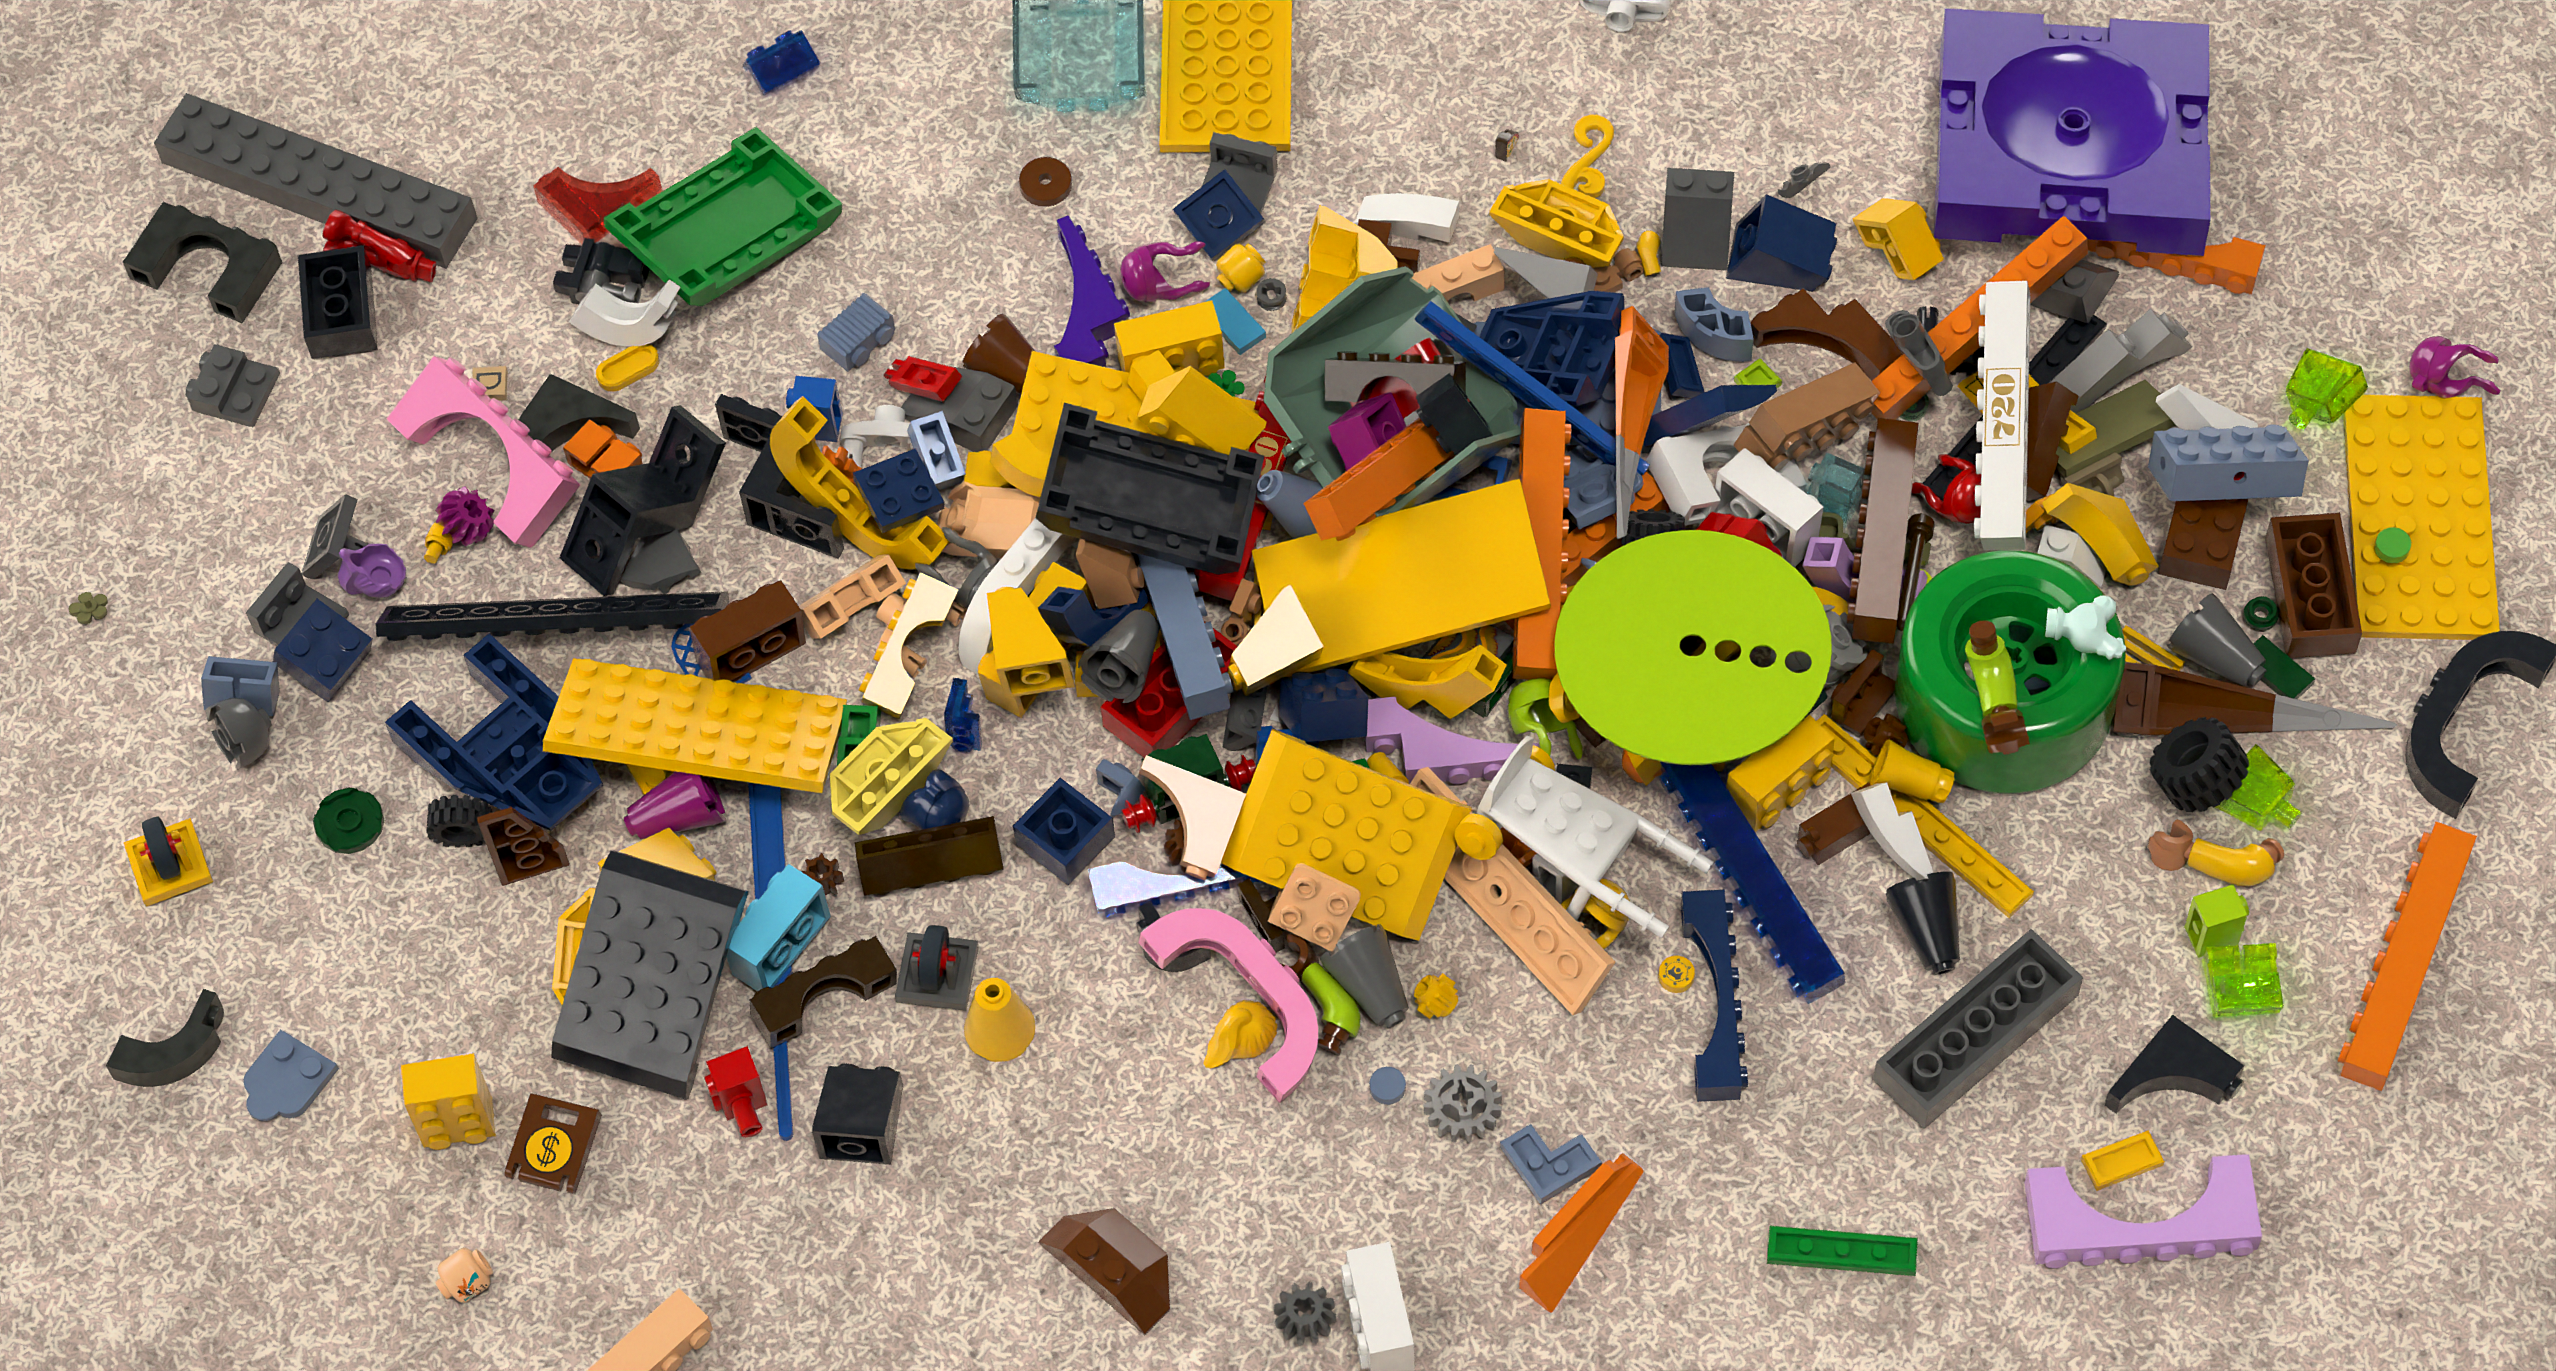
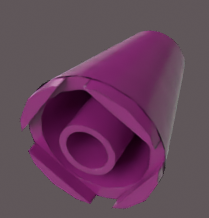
M677 771L673 772L627 807L628 815L624 817L629 833L632 836L637 834L641 840L667 828L677 833L717 825L726 821V818L722 815L725 813V809L713 779H708L706 776L703 777V775Z

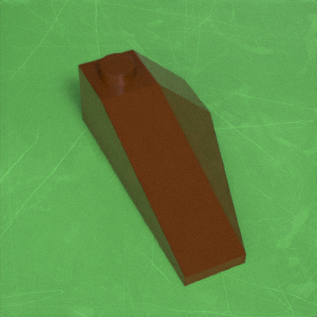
M509 807L477 817L479 827L502 886L570 865L563 844L514 808Z

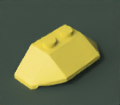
M927 718L917 719L916 722H901L876 727L830 773L832 815L858 835L883 828L901 810L905 799L913 791L925 786L928 775L937 769L953 742V738Z

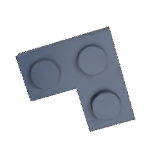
M1529 1124L1500 1142L1501 1150L1540 1205L1591 1175L1602 1165V1161L1582 1134L1551 1152L1534 1127Z

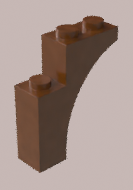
M1803 288L1795 294L1786 295L1779 301L1778 305L1767 312L1762 311L1758 313L1750 322L1754 339L1753 344L1757 348L1788 343L1818 347L1837 354L1851 363L1856 362L1871 381L1903 355L1892 337L1856 299L1845 305L1840 304L1836 306L1828 315Z

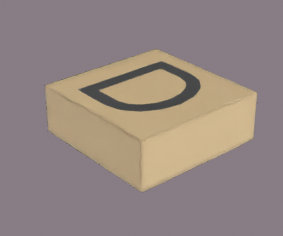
M506 366L473 368L472 378L478 380L487 388L485 394L490 399L494 398L498 401L507 400L508 371Z

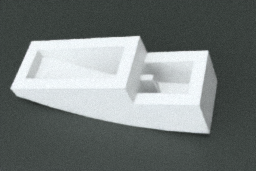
M1397 193L1364 196L1355 224L1358 225L1359 219L1392 223V235L1418 241L1421 235L1450 243L1459 218V201L1419 194Z
M1878 783L1851 793L1863 821L1883 850L1913 878L1915 877L1916 880L1928 879L1927 874L1934 872L1912 811L1897 812L1888 784Z

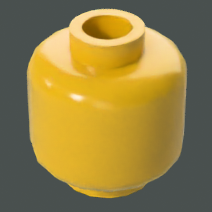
M1249 243L1245 246L1235 244L1216 262L1217 269L1221 273L1217 280L1229 292L1235 288L1241 293H1246L1265 275L1263 265L1266 261Z

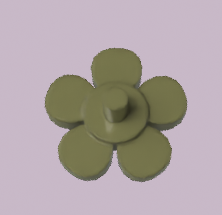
M84 592L78 596L79 603L75 602L69 606L70 615L77 617L78 623L88 624L92 621V616L99 620L107 615L105 606L108 604V599L104 594H97L93 598L90 592Z

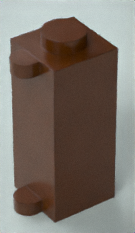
M1868 782L1867 784L1863 785L1855 791L1871 786V784ZM1851 793L1799 824L1797 846L1806 858L1812 857L1817 865L1822 864L1871 834L1856 807Z

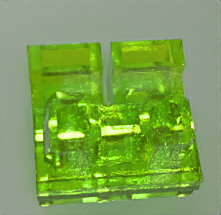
M2276 943L2243 945L2241 953L2239 945L2206 947L2202 964L2213 1017L2280 1013L2284 1003L2279 972H2277Z

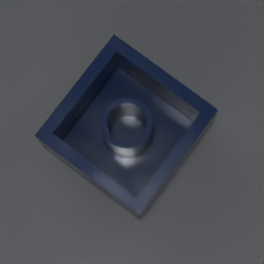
M316 599L274 649L273 662H277L280 669L329 703L370 653L373 638L322 601Z
M1329 669L1321 674L1296 672L1290 677L1280 678L1279 716L1293 735L1305 741V743L1366 737L1369 697L1347 671Z
M1061 777L1013 825L1016 845L1067 885L1115 838L1113 817Z

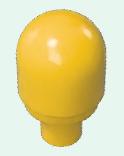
M437 523L431 526L425 538L427 551L424 559L432 564L437 562L440 554L445 555L450 551L453 545L452 536L449 533L442 535L445 527Z

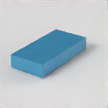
M1226 288L1205 301H1213L1222 337L1239 355L1266 338V331Z

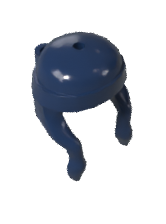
M935 769L928 775L925 788L913 791L903 802L899 813L902 820L915 824L920 830L964 821L969 810V799L963 787L943 770Z

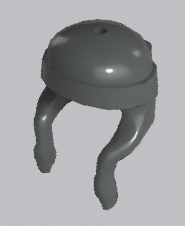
M943 527L944 536L950 543L967 549L978 556L979 564L968 575L962 587L958 588V593L954 600L960 606L968 609L978 588L999 560L980 543L961 538L955 530ZM920 563L915 564L919 572L949 585L932 566Z

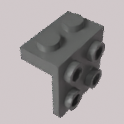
M1213 132L1210 140L1211 163L1202 186L1225 169L1259 213L1262 214L1278 170L1277 147L1262 141L1254 142L1238 138L1232 134L1224 135Z

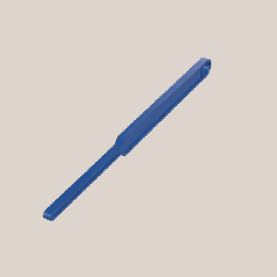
M748 782L755 899H760L767 890L771 878L777 872L781 873L786 867L781 787ZM792 965L775 986L784 982L793 973ZM787 1040L774 1047L778 1127L780 1138L784 1141H789L793 1138Z

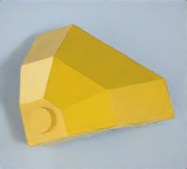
M1319 205L1310 230L1307 244L1309 245V263H1304L1298 288V290L1302 291L1292 317V333L1360 276L1398 268L1397 260L1378 237L1326 206Z

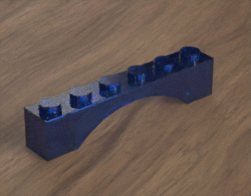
M1124 861L1090 868L1087 872L1097 914L1105 912L1106 918L1126 914L1125 907L1138 904L1141 906L1149 901L1152 902L1154 907H1158L1161 905L1160 899L1174 896L1175 902L1195 898V891L1209 889L1210 894L1230 890V883L1244 881L1248 878L1251 879L1254 885L1263 882L1235 871L1223 863L1219 865L1216 875L1214 877L1207 876L1206 880L1189 874H1157L1138 869Z

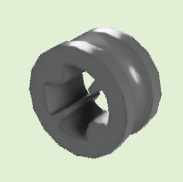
M1269 278L1260 282L1257 287V302L1262 309L1276 311L1285 305L1287 299L1286 287L1282 281ZM1274 290L1276 298L1269 299L1267 291Z

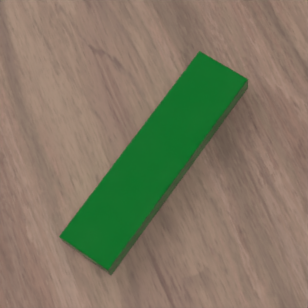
M1770 1226L1767 1264L1916 1276L1918 1238Z

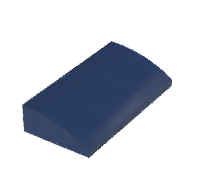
M1721 385L1651 416L1645 435L1644 447H1653L1656 441L1663 437L1669 436L1674 438L1688 435L1755 407L1777 392L1776 385Z

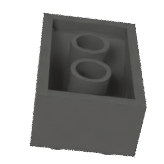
M958 367L954 368L959 371L962 378L954 387L953 392L943 402L910 394L901 408L905 411V420L909 422L943 411L954 443L972 452L988 451L1018 407L1014 385L986 372Z

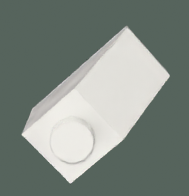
M2045 525L2037 554H2042L2070 565L2089 578L2101 590L2107 568L2091 546L2077 532Z

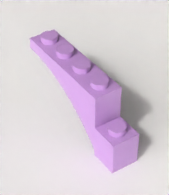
M1396 697L1368 699L1367 736L1365 737L1366 751L1389 754L1395 749H1401L1404 772L1409 780V785L1419 769L1429 767L1442 782L1449 781L1453 784H1462L1471 778L1480 777L1493 780L1508 757L1518 746V744L1496 743L1469 738L1442 729L1406 710L1397 703ZM1533 743V745L1540 748V743Z

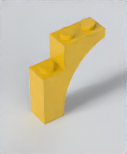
M1479 644L1464 654L1445 659L1412 658L1388 651L1355 660L1348 674L1381 698L1396 697L1397 703L1406 710L1424 699L1442 714L1452 719L1492 693L1507 664Z

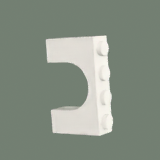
M1749 423L1731 428L1724 426L1714 431L1702 433L1696 431L1674 438L1667 436L1657 440L1646 462L1650 464L1649 469L1671 511L1683 515L1685 525L1703 522L1717 508L1721 500L1704 470L1703 463L1710 461L1728 463L1739 453L1734 447V443L1744 428L1750 425ZM1794 459L1777 471L1779 474L1790 478L1799 489L1805 490L1807 483Z

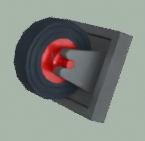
M929 925L924 934L908 932L895 993L896 1002L967 1011L979 949L978 941L949 937L947 927Z

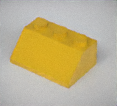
M1192 366L1149 385L1137 417L1151 431L1160 434L1164 438L1229 455L1231 447L1246 451L1267 423V421Z

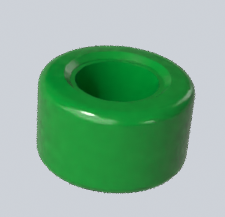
M1999 550L1973 555L1957 561L1934 576L1916 597L1905 620L1895 681V701L1898 716L1901 720L1900 722L1906 725L1907 728L1904 732L1907 733L1908 739L1916 751L1923 758L1940 764L1942 768L1953 771L1955 773L1954 781L1977 790L1992 793L2018 794L2045 789L2068 779L2081 770L2101 748L2110 730L2125 669L2126 651L2122 653L2121 658L2114 657L2109 660L2106 656L2098 655L2097 653H2084L2076 650L2065 636H2062L2059 640L2045 637L2048 608L2057 609L2060 607L2065 613H2070L2081 604L2093 603L2096 597L2105 596L2104 593L2089 578L2070 565L2057 559L2028 551ZM2115 613L2113 618L2106 624V630L2114 638L2123 639V644L2125 645L2121 623ZM1978 621H1990L1995 625L1996 635L2003 639L2012 662L2016 682L2017 709L2023 714L2030 742L2028 745L2019 747L2018 752L2006 755L2002 752L1989 753L1981 723L1985 716L1983 715L1976 681L1967 675L1964 665L1968 662L1965 646L1968 640L1971 639L1969 629L1971 625ZM2034 656L2039 659L2040 656L2044 658L2046 665L2038 664ZM2036 677L2047 682L2050 687L2046 691L2030 695L2024 683L2030 678Z

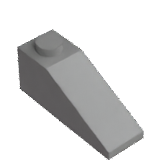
M1495 247L1494 254L1547 299L1594 291L1598 273L1589 265Z

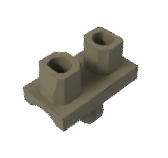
M2114 452L2068 477H2064L2060 473L2061 485L2064 486L2067 483H2071L2114 496L2113 489L2125 482L2121 471L2122 457L2117 452Z

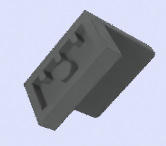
M290 562L282 568L246 611L254 633L276 646L279 645L316 599L322 601L345 619L349 613L345 607L307 586L300 569Z

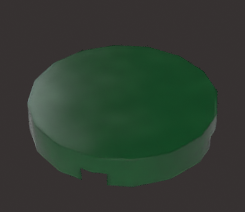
M350 787L336 790L326 796L319 804L320 808L313 818L316 836L323 846L335 853L343 854L363 851L372 845L382 833L385 821L382 807L373 794Z

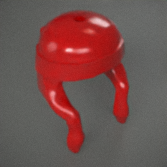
M1948 454L1938 455L1941 465L1955 466L1962 471L1948 485L1944 494V500L1939 499L1930 487L1920 482L1912 483L1911 493H1922L1928 505L1945 519L1962 524L1974 523L1975 518H1981V506H1976L1975 486L1981 485L1982 474H1977L1976 466L1967 460L1951 457Z

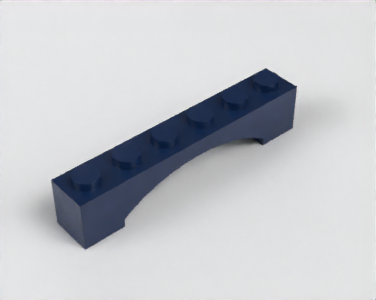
M1725 889L1682 891L1681 918L1683 938H1691L1704 956L1713 977L1718 1007L1717 1022L1711 1040L1702 1055H1695L1694 1074L1697 1102L1740 1100L1742 1088L1748 1087L1747 1066H1740L1739 1054H1745L1744 1033H1737L1736 1024L1737 1021H1742L1741 1000H1734L1733 990L1739 989L1738 967H1731V956H1736L1735 935H1729L1728 924H1733L1732 902L1726 903Z

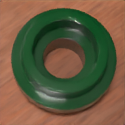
M2259 596L2246 604L2243 616L2250 627L2256 630H2268L2277 623L2279 610L2272 599ZM2261 611L2264 612L2267 615V617H2259L2255 613Z

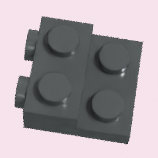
M214 344L211 352L205 351L202 354L199 362L201 372L197 380H189L185 394L194 412L254 428L280 375L278 367L248 360L245 352Z

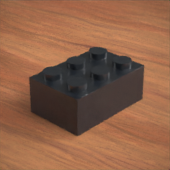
M364 245L298 255L303 334L311 358L317 359L378 350L372 270Z

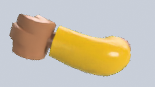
M2179 819L2173 822L2170 836L2164 833V831H2155L2154 836L2150 837L2148 842L2152 862L2163 870H2179L2188 861V866L2211 877L2238 886L2250 887L2266 881L2273 876L2275 864L2284 858L2282 846L2273 838H2267L2259 845L2249 844L2237 849L2220 846L2200 838L2192 842L2193 833L2191 829Z

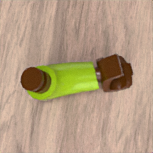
M1978 621L1971 625L1969 629L1971 639L1968 640L1965 651L1976 681L1983 715L1985 716L1981 723L1989 753L2002 752L2004 755L2018 752L2019 747L2028 745L2030 742L2023 714L2017 709L2016 682L2012 662L2003 639L1996 635L1995 625L1990 621Z
M1293 934L1287 935L1286 940L1289 947L1293 951L1300 952L1298 961L1289 967L1313 994L1323 1010L1321 1021L1325 1024L1322 1030V1034L1325 1036L1323 1039L1318 1038L1317 1045L1339 1056L1342 1051L1339 1048L1340 1044H1346L1349 1037L1356 1038L1360 1030L1361 1015L1356 1002L1319 964L1316 953L1304 938Z

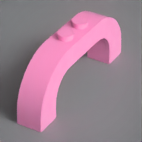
M1191 908L1172 912L1161 917L1140 933L1139 944L1161 969L1182 953L1197 948L1214 950L1229 960L1279 1017L1284 1029L1285 1040L1283 1046L1274 1056L1259 1067L1256 1077L1279 1103L1293 1093L1303 1082L1312 1065L1318 1043V1023L1311 1001L1298 984L1300 982L1298 976L1288 965L1283 967L1274 957L1276 952L1265 939L1259 940L1239 920L1223 912L1205 908Z

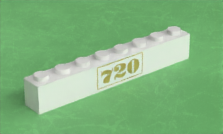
M2027 281L1986 282V294L1979 297L1980 315H1985V326H1979V346L1984 347V358H1978L1979 378H1984V389H1978L1977 406L1978 410H1983V421H1977L1976 426L1977 442H1982V453H1976V473L1982 474L1981 485L1975 486L1976 506H1981V518H1975L1974 534L1975 539H1981L1983 550H2026L2030 291Z

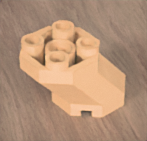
M964 481L951 491L948 498L954 501L950 508L944 507L941 510L937 525L941 529L947 527L955 530L961 538L980 543L993 556L1002 559L1035 519L1040 497L1015 488L975 486ZM950 542L942 550V552L950 555L978 557L969 550Z

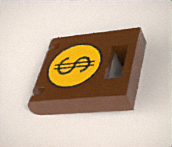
M530 1093L505 1168V1177L514 1179L518 1166L521 1165L518 1175L520 1182L561 1192L566 1179L564 1176L569 1177L566 1187L567 1193L576 1194L602 1116L599 1109ZM549 1109L578 1116L575 1126L547 1119Z

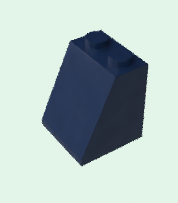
M1766 194L1736 223L1726 279L1797 290L1804 288L1806 291L1813 292L1821 283L1825 284L1831 275L1832 265H1830V258L1837 244V238L1834 237L1837 223Z

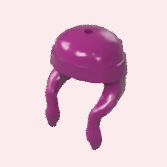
M1196 241L1186 247H1176L1168 242H1153L1134 248L1133 251L1123 258L1120 267L1121 279L1126 292L1138 301L1155 302L1156 299L1176 300L1191 292L1197 293L1207 289L1210 286V282L1194 281L1180 288H1172L1153 265L1157 254L1177 257L1193 255L1205 247L1206 244Z
M2442 336L2425 338L2418 344L2411 355L2409 370L2413 379L2412 387L2421 392L2427 391L2441 398L2455 397L2467 391L2472 385L2479 386L2491 394L2499 395L2501 390L2488 379L2470 376L2461 380H2451L2448 377L2452 365L2467 354H2473L2487 363L2498 364L2499 359L2492 352L2482 350L2472 344L2452 346L2451 341Z

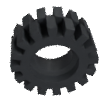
M1639 509L1637 512L1630 511L1627 535L1621 538V543L1624 546L1647 536L1684 530L1685 518L1681 514H1676V512L1671 511L1667 513L1666 510L1654 511V509H1648V511Z
M451 795L450 799L446 796L440 797V800L434 799L432 804L429 803L426 834L436 844L443 842L445 847L455 845V848H460L461 845L466 847H472L473 844L477 846L483 845L485 840L477 817L492 813V809L488 807L487 802H481V799L476 797L471 800L468 795H464L463 798H458V795Z

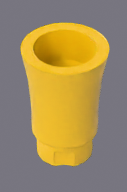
M1888 739L1877 756L1870 784L1887 783L1889 789L1907 793L1923 800L1930 799L1937 803H1944L1952 789L1955 773L1942 768L1936 762L1906 750Z

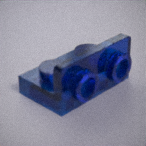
M789 30L774 39L776 44L766 49L761 45L746 54L748 58L745 60L743 68L745 71H750L763 96L820 66L821 62L802 30L795 34Z
M953 677L944 712L945 731L953 738L950 746L956 751L964 753L971 752L972 750L981 751L980 715L971 710L973 694L968 693L967 680Z

